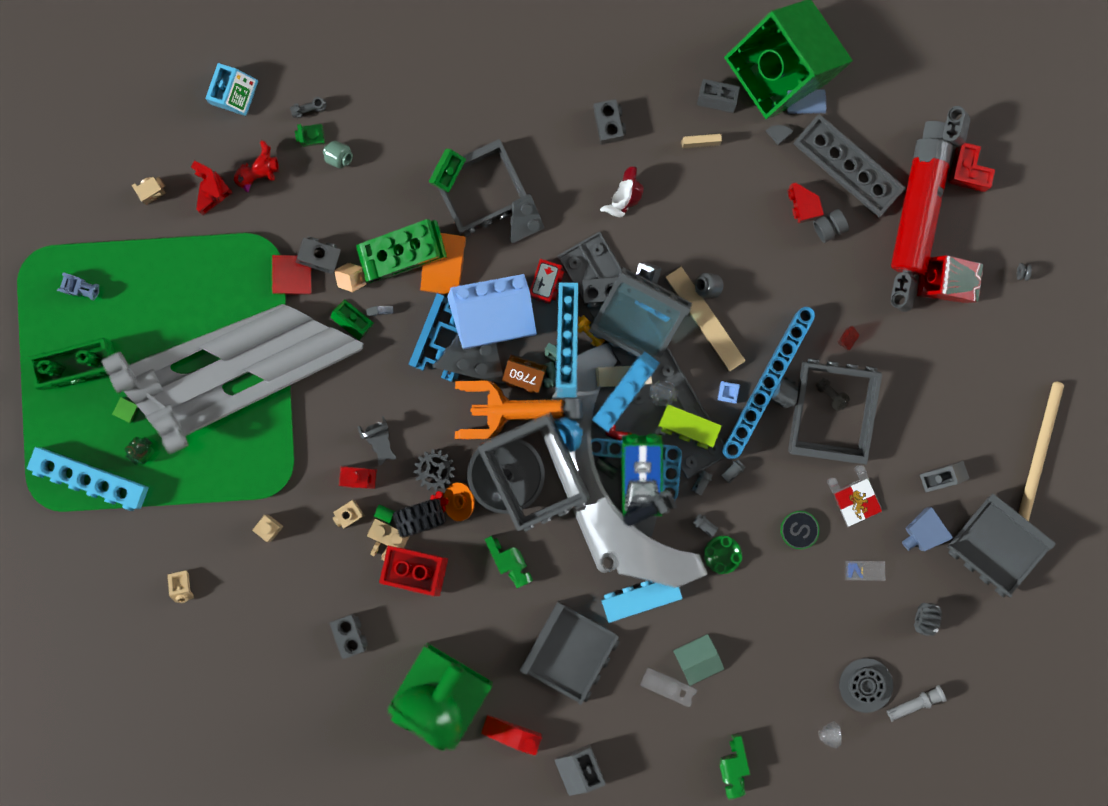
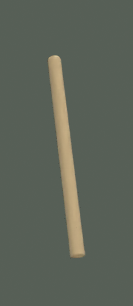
M1058 381L1053 382L1018 513L1027 521H1029L1064 389V384Z

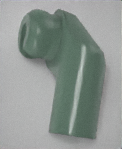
M554 362L545 363L548 378L543 380L544 387L554 388L556 386L557 374Z

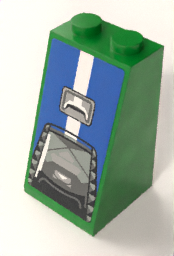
M628 434L627 436H622L621 504L623 516L630 510L637 509V507L651 501L654 502V498L662 492L663 443L661 435L648 434L646 436H638L636 434ZM658 510V514L654 516H662V513Z

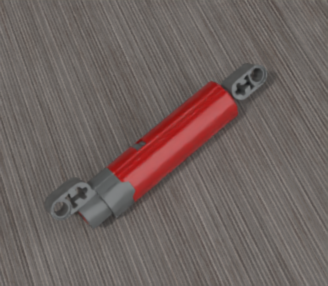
M954 106L949 110L946 123L940 121L925 122L923 137L916 141L891 261L892 269L901 272L894 280L891 304L903 312L909 311L914 305L917 280L913 276L926 274L928 271L953 146L959 147L967 139L970 116L961 106ZM962 114V117L956 120V117ZM905 298V302L899 305L900 300Z

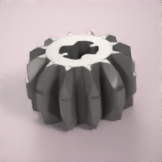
M922 603L918 607L914 619L916 632L926 636H934L938 632L942 620V611L939 606L932 603Z

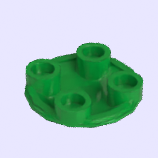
M718 536L707 543L704 550V559L706 565L712 571L718 574H728L739 567L742 561V550L733 538Z

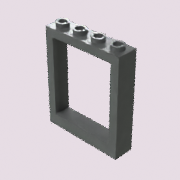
M808 358V361H802L788 452L794 455L867 465L882 373L877 371L876 367L866 366L865 369H859L858 365L847 363L846 367L838 366L839 362L827 361V364L819 363L820 360ZM809 370L870 378L858 449L798 441Z
M551 412L489 439L478 446L479 452L517 531L522 529L524 531L530 530L535 527L534 524L540 521L542 524L552 520V516L556 514L562 516L570 512V508L576 506L578 509L587 505V501L590 498L589 492ZM548 427L579 493L524 516L494 450Z

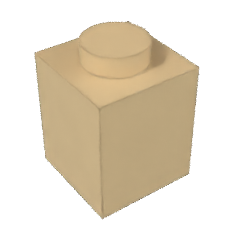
M264 515L252 531L266 542H272L284 526L270 515Z

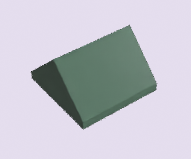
M708 634L673 650L689 686L724 670L719 654Z

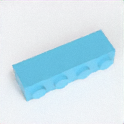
M647 580L641 582V586L634 588L632 585L623 588V592L615 594V591L604 594L605 598L601 599L607 620L610 623L683 598L679 587L673 588Z

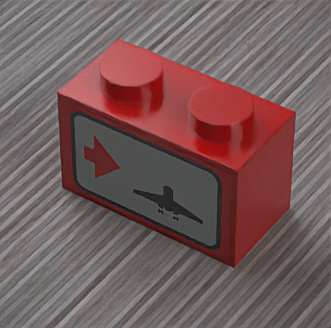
M543 259L539 260L530 288V297L532 299L551 304L552 300H556L558 289L555 288L557 282H561L564 271H561L562 265Z

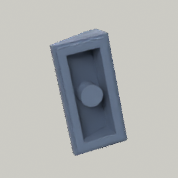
M815 90L788 107V114L826 113L825 90Z

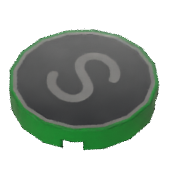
M795 511L783 519L780 533L788 546L794 549H805L811 547L816 542L819 536V525L811 514Z

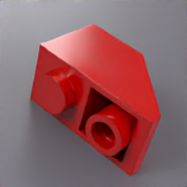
M798 183L791 184L788 196L790 201L793 200V216L798 220V224L822 217L824 213L819 196Z

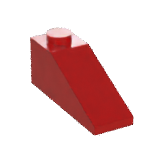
M489 715L486 717L481 732L482 735L536 756L542 739V733Z

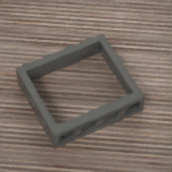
M500 139L463 156L466 160L461 170L499 152L520 198L526 196V192ZM438 188L461 236H470L476 232L475 229L489 227L493 224L492 221L498 218L500 220L506 219L512 212L511 204L463 227L447 192Z

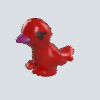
M263 140L260 142L261 154L254 161L253 165L249 167L248 163L242 164L234 174L236 185L243 188L247 193L254 180L268 177L271 181H274V173L279 171L277 157L270 156L271 147Z

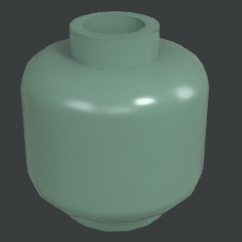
M338 141L330 142L323 149L325 162L340 169L348 166L353 157L350 147Z

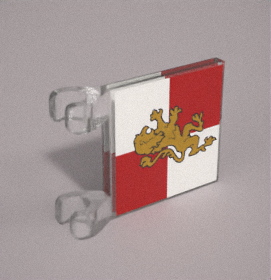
M858 465L854 468L860 480L843 488H839L835 478L827 479L828 486L835 497L847 527L883 512L863 465Z

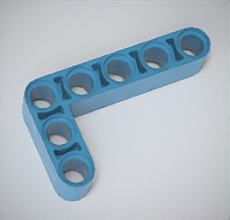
M591 439V443L598 442L601 445L599 452L595 453L592 451L593 456L622 459V440ZM611 444L619 445L620 452L618 454L610 452ZM663 445L662 492L668 487L671 488L674 492L673 499L675 500L679 492L682 452L677 446ZM670 449L677 452L675 460H670L667 456ZM669 468L675 471L673 479L666 477L665 473Z

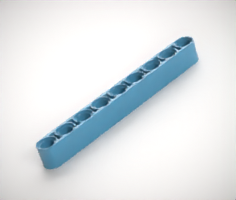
M803 307L794 315L722 448V453L726 458L734 459L739 457L815 318V313L811 308ZM801 312H805L808 314V321H803L801 319ZM792 329H797L800 332L799 338L792 336ZM783 345L790 347V354L783 353ZM774 362H779L782 365L781 371H776L773 368ZM766 378L772 380L773 386L771 388H767L764 385ZM756 395L763 397L764 402L762 405L755 402ZM749 411L755 415L753 422L746 419V413ZM738 428H742L746 432L743 439L737 436ZM729 445L736 447L737 452L733 456L727 451Z

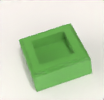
M120 397L112 415L131 423L139 407L135 403Z

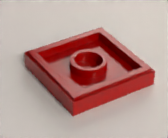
M272 255V294L311 295V267L295 263L297 256Z

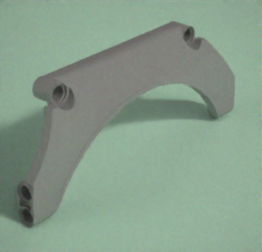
M606 343L577 355V397H557V392L555 391L550 399L564 401L565 399L583 400L582 419H570L576 421L582 429V440L580 447L574 452H570L589 492L590 498L587 501V505L578 509L575 506L572 509L596 567L600 572L607 573L617 569L620 575L677 588L707 575L700 555L664 546L649 538L634 526H626L623 521V515L608 497L595 467L591 446V421L594 405L601 388L597 387L595 368L614 367L617 362L610 344ZM549 428L541 429V435L567 497L578 494L579 491ZM604 558L610 561L609 568L604 567Z

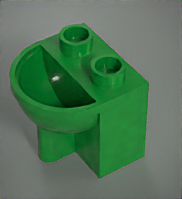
M426 643L387 710L392 716L391 720L396 725L414 732L436 749L445 751V749L455 750L489 693L493 681L431 644Z

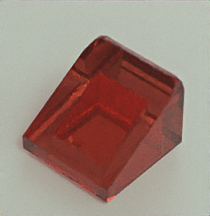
M853 326L848 327L839 339L838 344L850 350L859 337L856 329Z

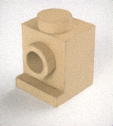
M148 177L142 180L139 186L137 184L132 185L140 200L146 205L166 194L163 189L165 184L160 177Z
M351 500L334 511L335 516L332 518L338 527L342 526L344 529L364 517V514L356 501ZM344 512H348L350 514L348 519H345L343 517Z

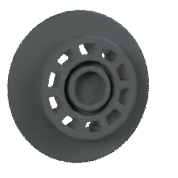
M869 658L858 659L851 662L842 672L839 682L840 693L845 703L852 709L863 713L875 712L884 707L890 700L893 692V679L889 670L879 661Z

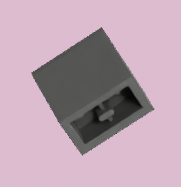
M590 744L554 759L569 796L587 793L606 785Z

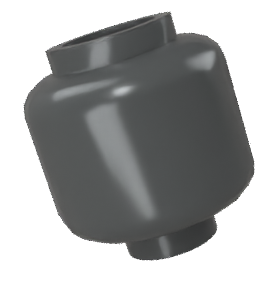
M702 273L695 282L696 292L704 298H716L722 293L723 280L717 274Z

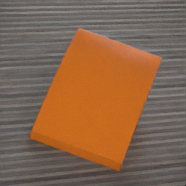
M441 233L447 258L422 267L420 291L448 295L451 287L460 286L466 237Z

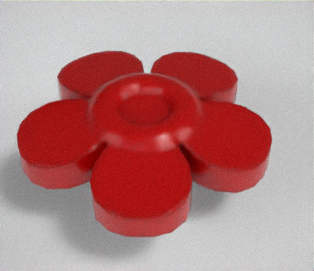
M437 491L436 494L431 495L430 500L439 499L444 513L446 511L445 505H448V498L443 497L442 491Z

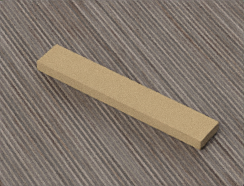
M682 266L666 276V280L677 296L692 303L689 314L730 372L746 360L703 297L697 294L695 285Z

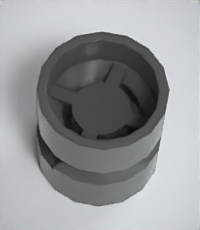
M839 209L828 213L827 218L822 216L813 221L815 231L823 243L833 239L835 234L841 235L849 231L847 220Z

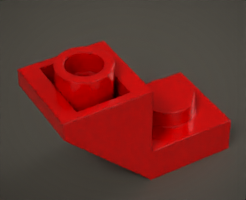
M194 160L191 168L196 171V176L205 180L201 188L205 193L204 197L214 202L216 199L222 202L224 198L216 173L211 168Z

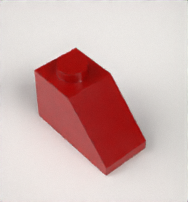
M215 171L223 198L226 199L233 192ZM204 179L200 182L196 207L197 211L202 215L221 202L217 199L214 202L204 197L205 193L201 190L205 182Z

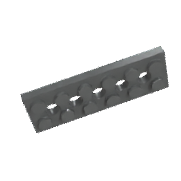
M820 114L815 117L793 143L878 217L882 216L905 189L901 183ZM818 136L823 137L825 145H817L815 138ZM831 149L839 151L840 155L838 158L831 157ZM851 161L854 164V169L847 170L844 167V163ZM865 173L868 176V182L862 183L859 180V174ZM880 186L883 189L882 195H876L873 192V187Z

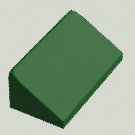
M445 149L429 183L449 193L466 158L452 149Z
M345 299L332 311L330 316L332 320L357 340H361L374 324V322Z

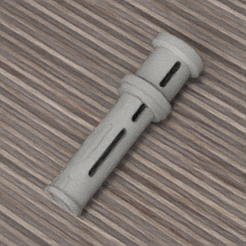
M937 685L931 691L921 692L920 696L886 710L891 722L924 707L930 709L931 705L941 701L946 702L943 690Z

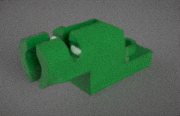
M493 536L485 538V542L500 574L508 571V576L516 588L533 581L530 572L521 573V570L527 565L520 550L512 547L500 553L499 549L502 547L498 538L494 539Z
M739 733L731 734L733 740L729 741L732 752L736 754L723 756L720 759L719 766L723 782L729 784L725 787L728 799L739 798L745 795L744 777L742 776L750 775L742 737Z

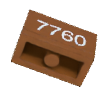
M510 355L502 381L511 387L518 386L524 388L527 392L539 393L547 366Z

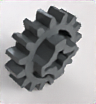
M432 449L430 455L425 451L424 458L418 457L420 463L414 464L418 467V470L413 472L419 475L416 481H422L421 487L426 484L427 490L434 487V490L438 491V486L445 489L444 484H451L449 478L455 477V475L451 474V471L456 470V468L450 465L454 461L447 460L448 454L442 456L441 450L436 454L435 450ZM433 457H438L444 462L436 463ZM426 461L427 468L426 471L422 473V467ZM432 465L439 467L437 471L438 477L434 473H430ZM447 468V475L443 479V470ZM429 477L434 478L437 483H430L426 479Z

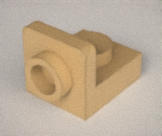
M187 570L168 574L169 596L174 602L185 603L194 598L193 593L190 591L189 573Z

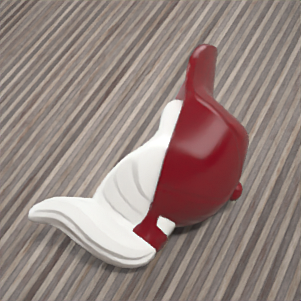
M633 166L626 169L623 181L620 182L619 189L612 197V204L603 206L600 211L608 212L616 217H622L628 208L639 203L644 187L636 181L637 167Z

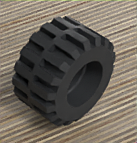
M439 499L428 500L398 510L393 514L400 537H407L443 525L446 522Z

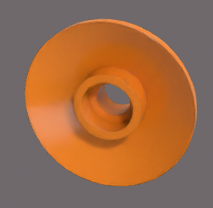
M451 484L444 493V497L448 498V505H445L446 513L455 521H464L474 511V496L466 484Z

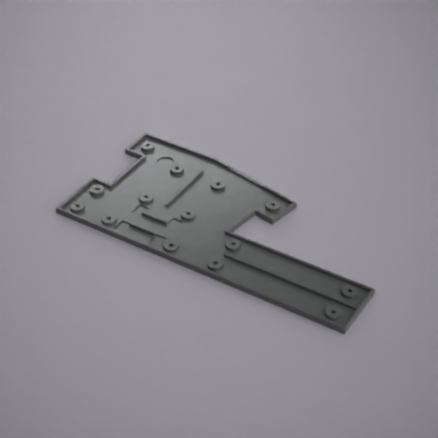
M600 231L557 255L572 283H578V291L582 300V280L618 277L622 270ZM608 288L606 290L607 295L609 294L611 288ZM591 289L587 292L589 298L594 299L598 296V292ZM622 293V302H619L618 306H609L600 325L655 353L663 340L646 309L634 303L636 299ZM599 304L597 308H588L594 319L603 304ZM610 344L613 353L620 363L617 366H633L639 358L638 356H631L624 349L616 348ZM667 346L660 358V364L651 374L652 384L641 387L615 422V431L631 432L638 436L658 435L660 432L663 445H673L680 448L682 452L681 469L686 478L689 479L725 458L722 453L724 442L718 434L714 444L716 450L713 451L711 447H708L706 450L697 446L698 442L683 441L679 439L680 435L675 433L668 435L661 432L662 428L658 427L667 404L711 421ZM617 386L601 387L599 390L591 421V439L615 440L605 434L606 430L594 422L593 418ZM598 442L591 443L592 451L595 453L599 452L601 445ZM610 445L609 449L612 454L620 452L619 445ZM670 449L667 453L668 458L675 460L677 452ZM593 456L594 463L597 461L599 456ZM605 457V460L618 468L619 471L613 479L600 470L597 473L614 506L622 514V459Z

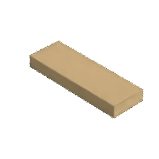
M632 366L595 368L597 387L618 386ZM651 376L644 383V385L652 384Z

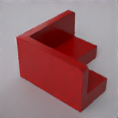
M964 143L956 147L948 184L986 192L991 188L995 169L977 165L981 146Z

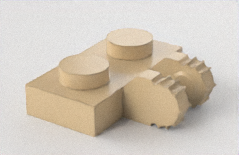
M375 519L367 535L376 540L370 555L375 556L381 543L404 549L410 536L400 537L397 528ZM386 550L382 554L381 560L383 561L385 559Z

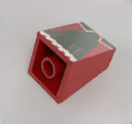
M947 255L930 257L927 273L920 275L917 296L962 303L978 302L983 264Z

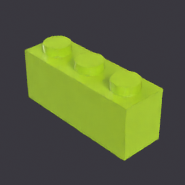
M668 404L658 427L662 428L661 432L672 435V433L680 435L679 439L690 442V440L698 442L697 446L706 450L708 447H714L721 429L719 424Z

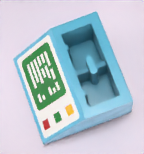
M218 63L205 99L211 105L246 116L258 80L235 68Z

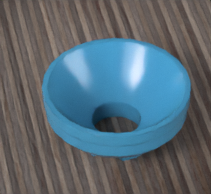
M564 417L557 419L555 423L569 452H574L580 447L583 435L582 429L574 420L572 421Z

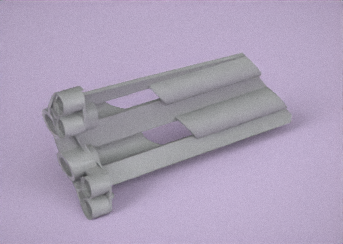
M281 304L128 365L121 352L103 359L102 363L117 393L124 391L139 407L162 437L168 453L172 454L188 446L186 435L363 350L364 343L339 330L329 328L292 307ZM200 350H205L220 358V360L189 374L176 373L170 367L173 363ZM248 372L264 380L233 396L226 394L222 388L223 384Z

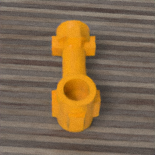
M584 315L578 317V332L584 331L593 340L591 344L594 347L601 346L606 340L603 338L598 339L592 335L588 326L591 322Z

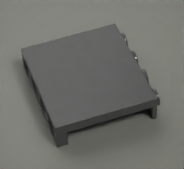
M990 494L947 545V548L949 549L948 553L956 560L960 558L965 562L964 566L972 573L974 570L981 575L979 578L987 585L992 583L999 595L1003 598L1005 596L1011 598L1013 596L1012 593L1056 543L996 495Z
M557 601L523 662L520 671L540 680L581 705L583 701H588L592 693L589 691L593 684L596 686L601 677L599 674L601 668L607 667L611 659L608 657L611 650L615 651L620 643L617 640L619 636Z

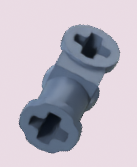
M62 273L63 280L57 291L78 297L83 295L93 301L97 298L99 284H89L77 276Z

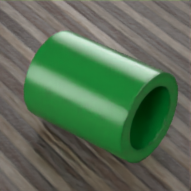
M379 504L374 517L391 523L395 511Z

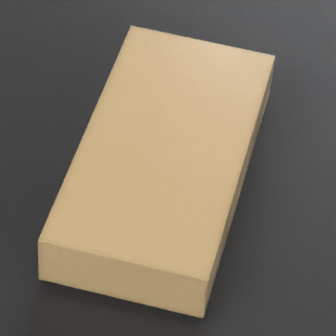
M721 134L683 137L682 148L718 146L722 141Z

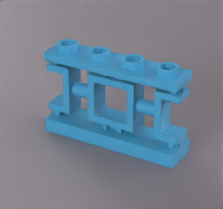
M436 294L409 362L410 366L422 371L425 370L427 363L434 364L444 354L443 352L446 348L435 344L441 328L443 327L458 333L453 315L449 324L438 321L436 328H434L443 303L445 304L443 311L452 315L451 309H449L448 298L441 294ZM429 339H431L429 347L438 350L434 360L424 356L421 364V358ZM444 370L441 378L453 383L454 379L457 380L460 374L451 372L449 375V371Z

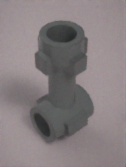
M317 96L314 97L312 103L299 106L298 103L293 104L294 106L290 107L293 118H302V113L312 110L324 112L327 103L325 99Z

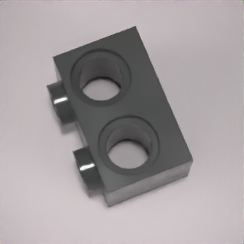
M616 99L594 103L593 110L600 144L622 141L624 134H626L625 123H621L620 116L623 115L621 104L617 105ZM611 109L614 114L606 116L603 111ZM614 127L617 133L611 135L607 132V129Z
M617 277L582 280L583 304L588 305V308H597L599 304H603L608 296L606 290L612 288ZM591 289L598 292V296L594 299L589 298L587 292ZM617 292L610 306H618V303L622 302V292Z
M353 613L330 622L342 660L367 650L368 642L365 635H361L359 628L362 626L358 616L355 617ZM344 621L349 622L352 626L348 632L342 628ZM350 640H355L358 643L356 650H352L349 647L348 643Z

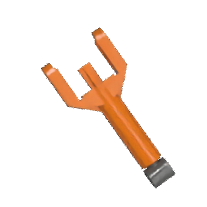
M455 381L456 390L466 392L490 391V394H488V404H473L470 409L472 416H488L487 425H489V429H460L455 431V439H492L502 431L508 420L536 419L550 412L554 419L563 417L582 419V399H565V401L509 400L494 382Z

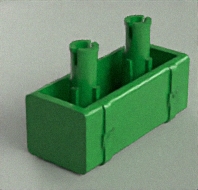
M106 338L90 340L86 343L28 357L35 389L48 390L59 388L63 385L76 384L94 377L108 375L102 360L115 354L112 341Z

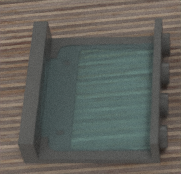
M623 267L596 315L590 332L596 338H603L609 341L612 346L626 350L631 356L640 357L645 351L660 362L661 356L683 318L689 314L692 303Z

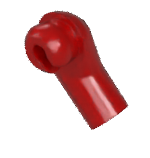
M615 424L609 431H605L608 437L615 440H622V436L632 434L631 432L615 431Z

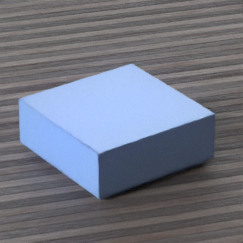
M721 381L717 400L737 404L740 385Z

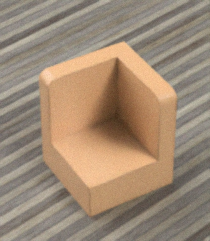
M346 263L334 271L339 288L354 292L367 285L363 269L360 266Z

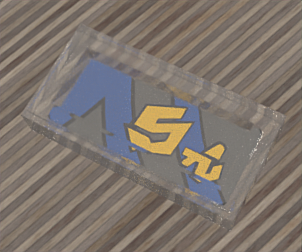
M845 561V580L885 581V561Z

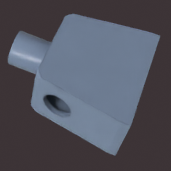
M926 507L905 528L910 536L903 540L902 544L908 551L915 546L921 551H927L953 537L933 508Z

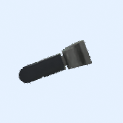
M666 490L659 493L654 498V502L651 501L637 507V509L626 512L623 516V521L626 526H633L641 522V520L643 521L657 515L658 510L660 513L669 512L668 509L677 508L671 492Z

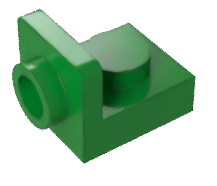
M297 124L298 130H295V137L302 147L325 144L322 124L308 126Z

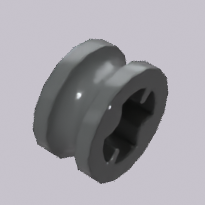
M1019 263L1017 268L1018 280L1024 278L1025 281H1028L1030 279L1031 264L1024 265Z

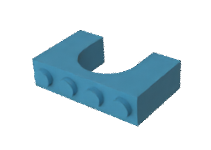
M644 351L601 407L593 421L606 431H609L660 362Z

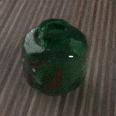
M145 436L142 439L135 437L125 448L127 453L125 457L135 465H143L154 454V449L151 447L154 443Z

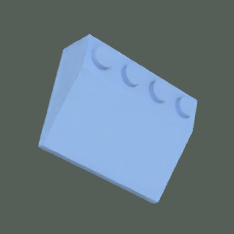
M524 274L450 288L447 298L462 349L537 334L530 291Z

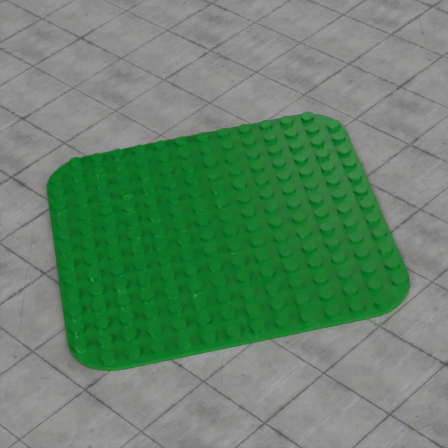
M237 233L62 244L42 247L26 258L17 277L25 478L31 495L39 504L59 512L117 509L123 506V504L118 502L115 505L105 502V498L99 495L97 498L91 497L86 494L87 491L82 489L80 491L68 488L69 484L63 482L61 485L50 481V477L44 476L40 478L32 475L33 471L28 470L27 466L35 447H42L149 487L142 507L265 499L277 494L286 486L292 476L295 463L291 385L186 435L188 446L169 454L162 441V437L139 408L131 423L112 415L120 397L131 402L133 401L124 391L117 393L109 374L87 379L76 384L63 385L59 388L38 390L34 387L28 363V357L39 355V353H47L86 343L90 340L106 338L112 341L115 354L121 352L128 365L268 309L281 304L286 305V294H272V255L281 254L269 240L256 234ZM62 273L77 276L89 284H99L97 298L93 301L83 295L78 297L57 291L63 280ZM200 350L173 363L170 367L176 373L189 374L220 360V358L205 350ZM248 372L223 384L222 388L226 394L233 396L264 380ZM129 446H131L132 448H134V450H135V455H134L133 450H132L130 453L128 452V451L130 450V449L128 448ZM144 451H147V453L144 456H137V454L142 455ZM50 462L48 469L52 472L55 465L53 462ZM71 468L66 471L68 478H71L73 475ZM86 475L84 478L86 485H89L91 482L89 475ZM106 481L102 484V489L105 492L109 489V484ZM122 488L120 491V496L122 498H125L127 496V490L125 488Z

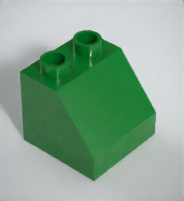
M805 0L772 10L724 57L765 119L782 113L813 91L828 84L853 62L812 0Z

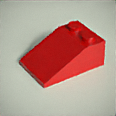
M388 545L379 583L430 596H440L449 558Z

